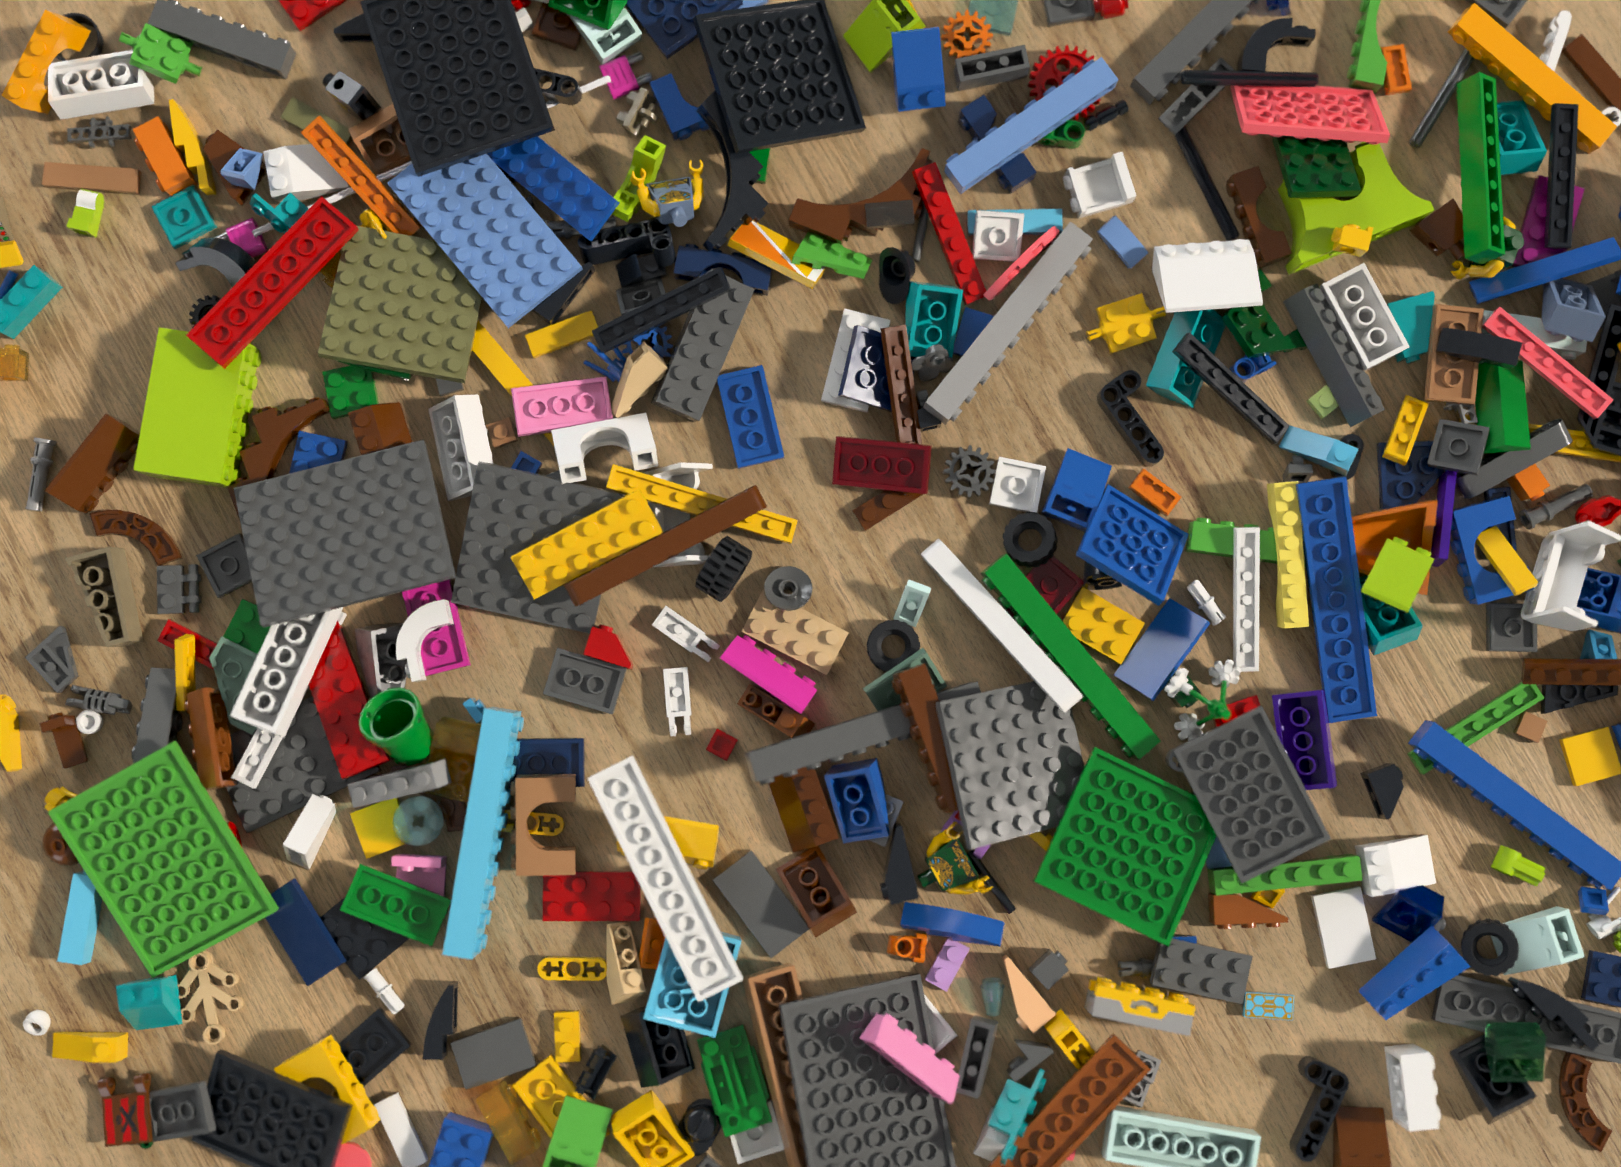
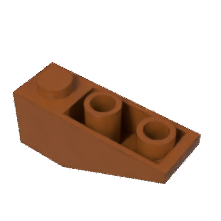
M751 684L748 685L737 703L791 738L811 732L815 725L814 722Z
M1208 893L1209 922L1217 925L1218 929H1231L1232 924H1241V928H1256V924L1265 923L1266 927H1281L1280 923H1288V917L1238 894L1214 895Z

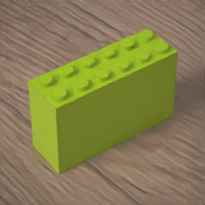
M159 327L134 471L150 477L223 488L234 485L233 481L241 478L239 467L242 458L239 451L245 449L243 446L244 438L249 433L248 413H251L253 410V400L251 398L252 392L257 386L255 374L257 367L261 363L260 350L249 343L224 369L186 336L188 331Z

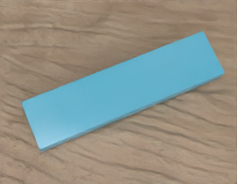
M1062 209L984 210L1024 213L1022 235L1044 234L1053 226L1060 231V234L1063 231ZM976 210L967 211L968 236H974Z

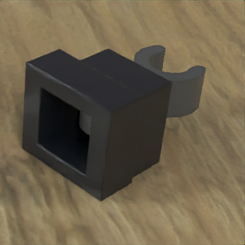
M927 390L917 391L916 396L921 408L917 410L921 432L940 428L941 421L923 408L928 399Z

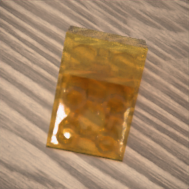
M444 716L436 723L429 762L446 759L451 783L436 789L423 791L424 793L468 803L481 725Z

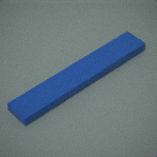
M1612 237L1499 272L1492 278H1479L1470 281L1469 288L1477 304L1619 261L1621 260V249L1615 238Z

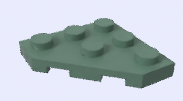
M221 636L209 659L214 668L222 700H224L229 722L254 735L257 727L239 721L230 715L258 654Z

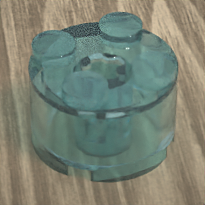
M423 796L411 797L403 801L395 810L392 819L393 831L396 837L402 843L414 847L424 846L435 840L444 824L440 807L433 800ZM414 815L417 818L420 816L423 817L424 820L421 822L423 825L422 828H420V826L418 825L415 827L412 826L411 823H413L414 821L412 817Z

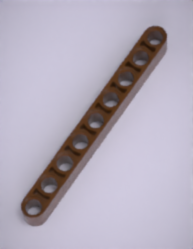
M754 485L564 584V587L574 606H579L767 507V504L757 485Z

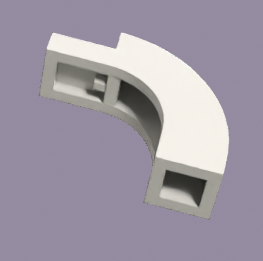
M438 600L421 606L406 619L399 631L396 642V657L399 661L407 660L408 664H405V672L412 682L426 680L421 657V646L424 638L434 629L454 624L448 600Z

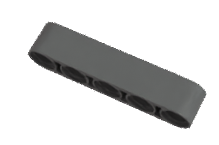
M1555 419L1530 432L1531 450L1492 453L1482 459L1478 476L1458 472L1456 483L1464 498L1469 499L1483 493L1569 445L1573 440L1563 420Z

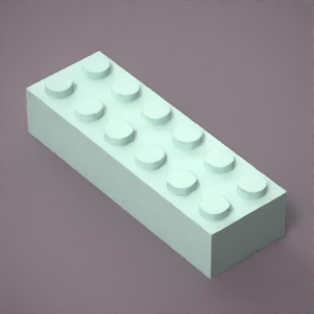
M1116 1106L1106 1119L1101 1154L1107 1161L1141 1167H1256L1261 1136L1253 1129Z

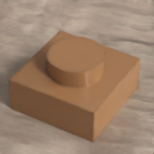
M509 417L486 425L495 449L518 441Z

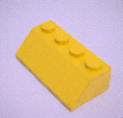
M663 816L686 863L693 864V867L697 869L713 868L719 825ZM617 839V852H621L623 856H626Z

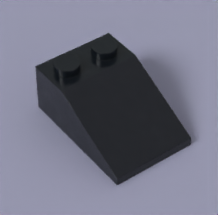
M895 823L883 873L884 883H880L884 900L889 901L890 905L919 899L908 848L900 823Z
M1485 1033L1449 1052L1474 1104L1488 1125L1531 1104L1537 1097L1497 1035Z

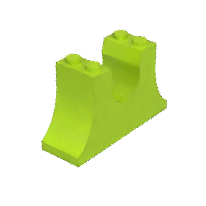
M1362 142L1355 146V150L1350 152L1361 188L1359 195L1350 196V200L1341 201L1332 197L1289 198L1283 179V183L1277 190L1287 211L1292 229V254L1285 265L1288 275L1343 254L1342 252L1332 250L1334 242L1331 241V237L1335 227L1341 228L1347 224L1358 225L1361 227V230L1373 227L1370 241L1373 242L1418 224L1434 211L1431 201L1417 197L1400 183L1391 170L1380 143L1373 145Z

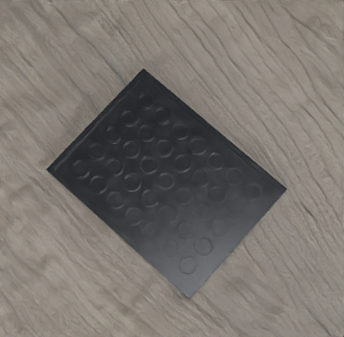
M511 0L360 1L409 155L418 177L555 131Z

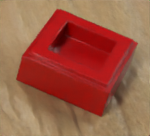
M716 729L706 750L727 761L738 739Z

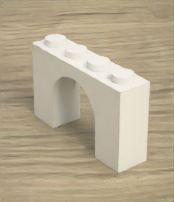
M646 413L551 430L562 484L586 480L583 463L584 457L591 450L606 445H614L626 449L630 453L634 471L658 467L656 446Z

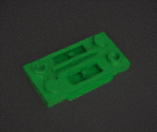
M740 1025L716 1033L715 1037L707 1036L698 1039L697 1043L703 1060L701 1063L702 1071L715 1114L720 1118L725 1137L773 1122L767 1103L769 1093L755 1047L750 1046L745 1026Z

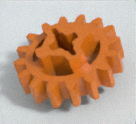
M966 10L964 16H961L958 11L956 12L955 20L951 17L948 18L950 26L944 25L943 31L947 34H943L941 40L947 41L943 45V49H950L949 57L956 55V59L987 53L984 48L990 49L991 43L987 40L993 38V33H987L991 29V24H984L985 16L979 19L977 18V11L972 16L969 15V10ZM962 23V27L959 30L952 32L958 24ZM972 23L975 24V25H977L980 29L977 30V29L972 25ZM964 33H969L970 41H966L965 37H963ZM982 42L976 50L972 51V47L975 44ZM954 44H958L962 48V51L956 48Z

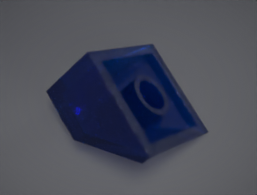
M1423 885L1399 890L1372 917V921L1413 942L1443 917L1444 896Z

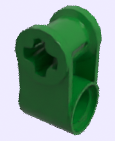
M1068 120L1038 142L1046 146L1075 149L1082 143L1085 128L1078 121ZM1074 131L1079 137L1072 139L1067 133Z

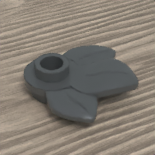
M942 345L930 346L925 352L926 355L917 357L911 362L912 370L918 371L919 379L924 382L935 379L939 372L948 373L954 365L953 359L949 357L948 351Z

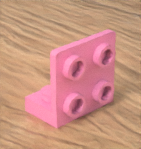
M396 854L392 856L391 866H397L396 878L445 897L447 856Z

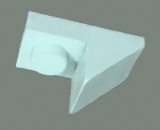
M908 580L893 619L916 627L930 594L931 587Z

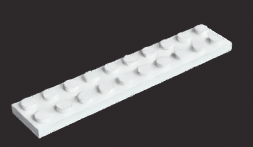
M634 756L587 778L697 1001L700 1002L742 981L743 976Z

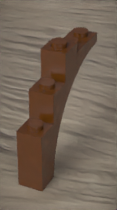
M921 148L914 163L902 178L887 190L869 199L851 204L828 205L797 198L789 217V226L805 233L809 232L820 235L828 241L841 245L843 241L848 242L853 228H850V226L876 236L878 230L883 231L888 220L885 216L911 226L914 219H919L923 209L920 206L921 197L916 196L919 195L920 191L912 171L932 163V160L929 159L930 151Z
M319 397L307 400L304 406L299 408L293 406L283 411L284 414L280 410L268 406L257 411L258 414L252 416L262 443H250L245 446L246 449L239 451L249 479L247 477L239 478L233 481L234 485L227 487L238 517L239 513L234 488L274 478L281 457L299 431L303 430L315 419L330 412L329 404L326 400Z

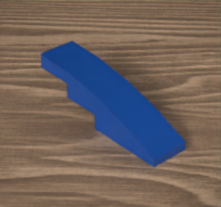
M905 902L900 925L904 929L926 931L928 935L951 937L953 941L1001 947L1005 923L1000 920L959 910Z

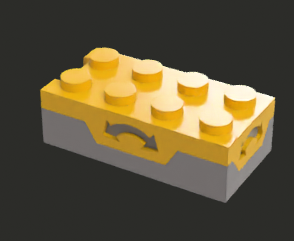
M1097 976V980H1089L1084 1008L1092 1016L1190 1036L1195 1006L1189 1002V998L1183 997V994L1169 991V995H1165V993L1159 992V989L1145 986V990H1141L1135 987V984L1121 981V985H1117L1111 979Z

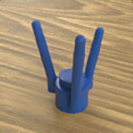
M587 342V346L609 364L607 369L610 372L587 360L584 361V364L608 377L612 382L615 380L619 382L626 358L618 347L614 348L613 351L620 361L617 358L612 361L604 353H601L600 349L594 344Z

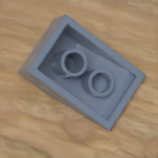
M1564 278L1544 283L1541 320L1545 330L1552 335H1567L1575 341L1582 342L1586 340L1593 342L1605 319V314L1593 286Z

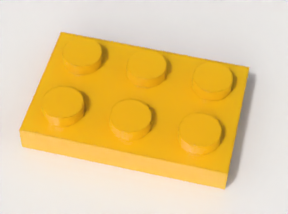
M1084 587L1080 588L1062 619L1063 623L1078 641L1119 665L1124 661L1145 624Z

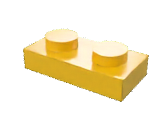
M579 1010L555 1011L556 1063L581 1061Z

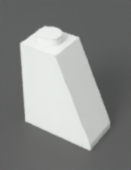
M312 794L283 843L288 861L305 869H310L336 814L333 800L324 795L318 797Z

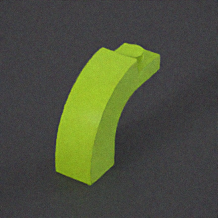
M646 135L642 138L634 149L628 174L614 196L620 203L612 215L628 222L634 213H638L641 203L636 191L638 187L631 183L632 171H634L637 178H641L640 170L643 168L646 171L645 187L648 183H654L664 157L666 145Z

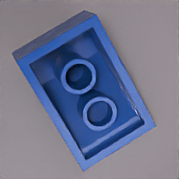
M939 27L891 32L895 101L898 111L946 106Z
M872 758L833 765L826 772L824 778L843 843L889 836L884 780L878 759Z

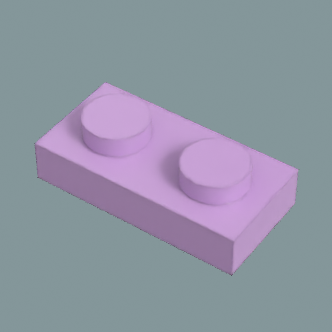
M947 937L925 980L947 992L970 948L960 942L953 941L951 937Z

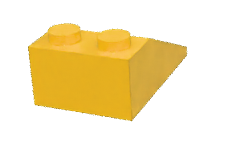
M652 1090L611 1115L613 1135L640 1167H678L695 1156L668 1110Z

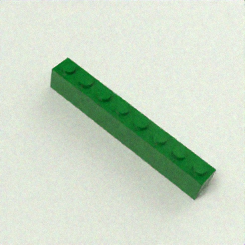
M1478 72L1457 83L1456 98L1458 105L1457 120L1459 126L1458 141L1460 147L1465 259L1483 264L1505 255L1496 79Z

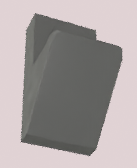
M1014 1039L1025 1055L1022 1058L1020 1056L1014 1058L1008 1064L1009 1068L1006 1070L1013 1081L1016 1082L1054 1052L1045 1043Z

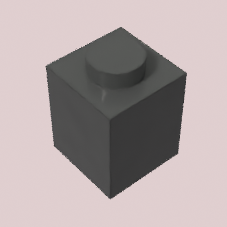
M1050 949L1028 968L1047 990L1069 971L1064 965L1068 962L1058 950L1053 953Z

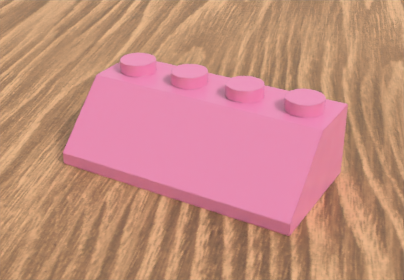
M876 1013L860 1036V1039L933 1097L951 1104L955 1097L959 1075L953 1071L954 1065L944 1058L939 1060L935 1057L936 1051L925 1043L920 1045L915 1041L917 1036L906 1028L903 1031L896 1026L898 1021L891 1015L886 1013L884 1016Z

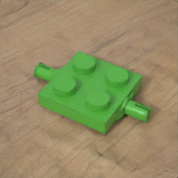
M145 23L141 34L137 38L123 32L120 35L119 42L133 47L129 64L174 84H177L180 75L185 70L199 77L202 67L189 62L192 43Z

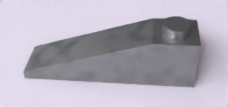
M403 623L378 624L355 629L357 653L370 698L389 688H405L407 678L405 664L408 663L407 660L399 661L396 657L397 637Z

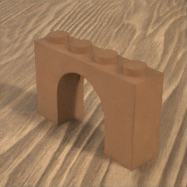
M576 774L517 775L515 781H511V796H516V806H511V820H516V830H511V845H516V854L511 855V869H516V876L575 875L576 846H544L539 844L529 834L527 818L530 812L540 804L547 802H575Z

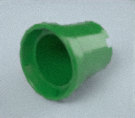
M400 687L389 688L379 692L366 703L361 711L359 718L361 733L372 744L381 747L396 764L400 765V763L405 762L407 766L414 765L424 760L430 754L431 750L429 747L431 742L435 743L434 732L423 715L422 705L418 697L411 690Z

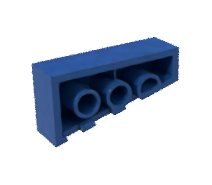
M1430 926L1358 991L1387 1020L1465 971L1470 965L1433 926Z

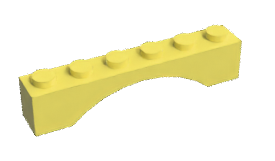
M1298 481L1267 484L1268 508L1272 519L1277 551L1278 576L1275 605L1277 627L1280 628L1309 627L1302 524L1296 484H1299Z

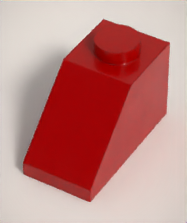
M602 624L599 625V628L592 627L584 655L632 669L633 663L619 636L612 633L613 628Z

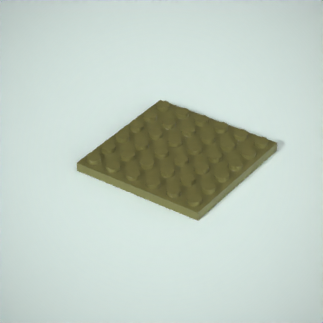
M357 226L359 231L342 247L319 345L318 357L465 383L482 303L480 294L434 240L384 231L387 238L383 239L376 229Z

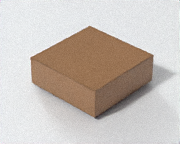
M1524 711L1521 713L1513 733L1534 743H1539L1548 721Z

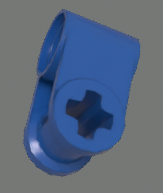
M1246 355L1231 365L1229 369L1244 383L1257 374L1260 375L1272 368L1277 363L1272 361L1269 355L1248 358ZM1237 366L1245 369V376L1238 373Z

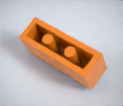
M157 116L132 129L137 137L134 139V142L141 152H145L147 156L145 163L151 172L155 171L158 177L155 181L163 193L167 192L172 196L191 185H198L193 173L187 168L184 156L174 145V138L167 124Z

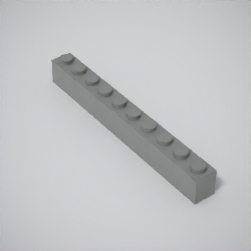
M1070 221L927 399L923 406L924 409L938 418L944 425L949 420L954 422L962 412L960 406L964 401L969 404L977 393L974 390L979 383L983 386L991 376V373L988 371L992 366L998 367L1006 356L1003 352L1007 347L1012 349L1020 339L1017 336L1022 329L1028 330L1035 321L1032 318L1035 312L1041 313L1049 303L1046 300L1051 293L1054 296L1063 286V283L1060 282L1066 275L1069 278L1078 267L1075 265V262L1079 258L1083 260L1092 249L1089 247V244L1093 238Z

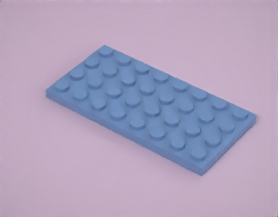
M487 154L419 177L415 173L413 164H411L387 183L507 328H510L583 270L579 262Z

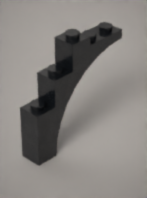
M716 90L711 93L696 111L709 126L718 142L726 172V197L722 213L713 232L703 243V246L708 251L714 246L719 249L728 240L725 235L730 229L735 232L743 223L748 225L752 220L757 223L766 214L763 209L769 204L752 187L761 177L758 172L764 166L750 152L735 153Z

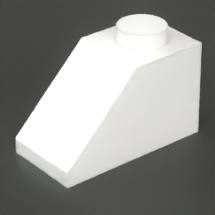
M993 1107L989 1111L973 1154L991 1162L999 1153L1004 1151L1009 1140V1136L988 1127L989 1119L994 1111Z

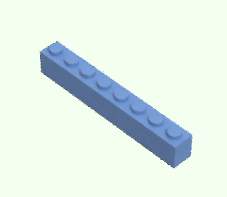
M1101 57L1096 61L1093 59L1088 61L1078 74L1071 73L1062 81V85L1057 88L1052 86L1043 94V98L1038 101L1035 99L1025 105L1024 111L1018 115L1013 113L1006 118L1005 124L997 128V126H994L986 132L985 138L980 141L977 139L966 146V151L960 155L955 153L946 160L947 164L944 173L957 191L962 194L1113 90L1118 82V78L1105 60Z

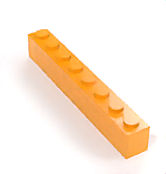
M1475 3L1467 8L1447 31L1456 43L1463 45L1470 51V55L1473 58L1480 60L1492 74L1499 76L1509 89L1521 95L1525 103L1536 108L1545 120L1551 121V105L1554 103L1579 104L1577 147L1580 150L1589 154L1599 149L1617 128L1610 119Z

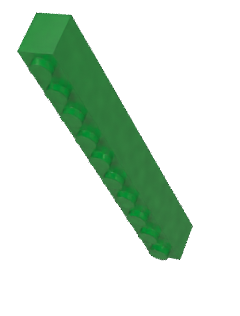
M1007 554L1001 555L980 573L984 577L982 579L983 584L990 591L994 589L999 595L997 600L1006 610L1009 608L1013 612L1014 616L1012 618L1021 628L1025 627L1030 633L1028 636L1037 646L1040 645L1047 657L1056 664L1061 672L1079 690L1083 696L1080 701L1083 703L1086 701L1091 707L1089 711L1097 721H1103L1107 726L1105 728L1107 734L1113 740L1118 739L1122 744L1120 747L1121 751L1128 758L1132 757L1140 760L1161 742Z

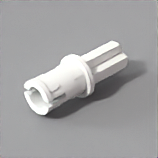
M1195 580L1187 586L1188 591L1199 605L1198 609L1203 610L1213 626L1220 623L1221 619L1224 620L1226 618L1214 602V596L1211 597L1199 580Z
M377 968L364 977L377 995L375 997H380L392 1014H396L404 1007V1003L391 988L393 985H389Z

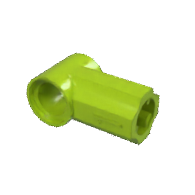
M1500 845L1492 862V869L1511 877L1514 876L1533 886H1537L1542 882L1545 876V867L1522 857L1521 853L1511 848Z

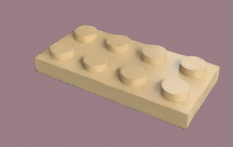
M764 589L741 631L825 675L830 671L849 633L802 608L785 611L774 607L767 600Z

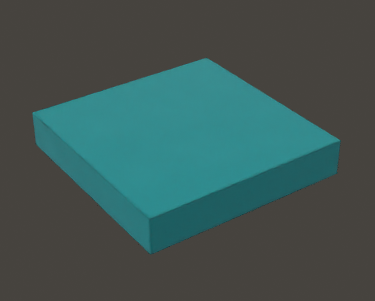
M194 185L151 206L175 250L217 228Z

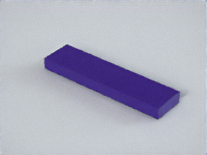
M1446 470L1438 479L1436 499L1438 503L1430 556L1434 559L1431 565L1434 567L1442 565L1448 560L1457 476L1456 472Z

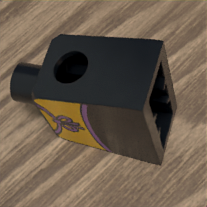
M339 71L335 76L332 73H328L324 77L323 85L326 87L325 90L329 95L360 121L369 118L380 110L381 106L367 89L343 72Z

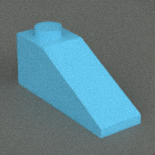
M1289 426L1279 445V448L1297 456H1303L1304 459L1344 476L1347 475L1358 452V448L1337 439Z

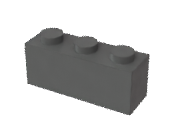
M1021 45L955 59L953 72L959 92L1026 78L1030 65L1026 47Z
M977 1015L971 1019L959 1069L956 1093L977 1099L982 1095L999 1021Z

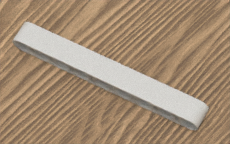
M939 538L920 554L933 571L1063 713H1066L1083 698L1079 690Z

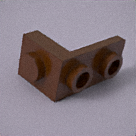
M62 712L48 716V721L40 723L42 733L53 732L63 768H70L88 761L80 731L76 726L75 715H63Z

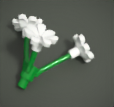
M1227 659L1225 665L1221 661L1214 662V667L1208 669L1209 675L1213 677L1211 679L1212 684L1215 686L1221 685L1219 701L1216 699L1210 701L1193 690V687L1187 683L1188 671L1185 668L1178 669L1175 673L1176 676H1173L1170 680L1171 684L1165 687V692H1168L1167 696L1172 698L1179 691L1187 695L1191 694L1206 704L1207 710L1210 715L1200 720L1197 719V715L1194 713L1189 715L1186 713L1180 714L1179 719L1181 721L1174 724L1176 730H1181L1178 734L1180 740L1188 737V741L1204 734L1201 729L1205 726L1206 722L1212 719H1228L1231 716V712L1228 710L1225 702L1226 688L1229 687L1230 683L1237 684L1241 673L1239 667L1232 668L1234 664L1232 660Z

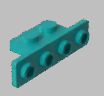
M256 193L252 195L249 202L252 210L257 215L264 216L271 222V226L279 233L283 232L284 234L309 209L291 193L275 209Z
M1041 1068L1031 1089L1008 1079L989 1119L988 1127L1009 1136V1140L1001 1155L1000 1164L1005 1165L1008 1159L1013 1160L1018 1147L1014 1145L1018 1136L1023 1137L1028 1125L1024 1122L1027 1114L1032 1116L1037 1105V1101L1034 1098L1037 1092H1043L1047 1079L1044 1078L1045 1070Z

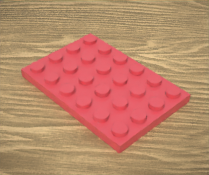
M1231 85L1230 87L1242 133L1252 136L1258 134H1268L1272 137L1293 136L1297 139H1306L1308 137L1318 138L1322 141L1335 139L1347 143L1362 141L1373 145L1388 143L1390 133L1373 90L1327 86Z

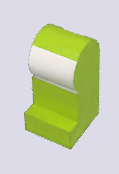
M80 189L77 194L72 218L68 219L66 227L77 234L97 238L104 207L103 194Z

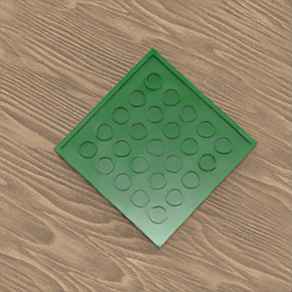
M1093 747L1033 882L1165 946H1169L1216 835L1195 795Z

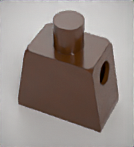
M1454 198L1409 230L1435 256H1439L1447 249L1456 260L1465 255L1464 244L1461 241L1464 238L1463 214Z

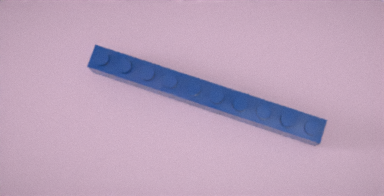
M1425 720L1408 742V744L1415 748L1413 752L1424 760L1430 759L1434 762L1432 766L1442 774H1446V772L1453 777L1452 782L1463 789L1465 787L1473 791L1471 793L1472 797L1481 803L1485 801L1492 806L1490 808L1492 812L1502 818L1504 816L1509 818L1511 826L1520 832L1525 830L1530 834L1529 839L1537 845L1542 846L1544 844L1550 849L1548 853L1560 861L1564 859L1569 863L1567 867L1578 875L1584 874L1588 877L1586 881L1599 890L1601 887L1612 890L1621 878L1620 860L1435 722Z

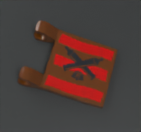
M149 1073L134 1076L133 1082L137 1091L135 1093L113 1095L116 1085L113 1077L98 1081V1090L102 1097L105 1147L153 1141L149 1098L151 1075Z

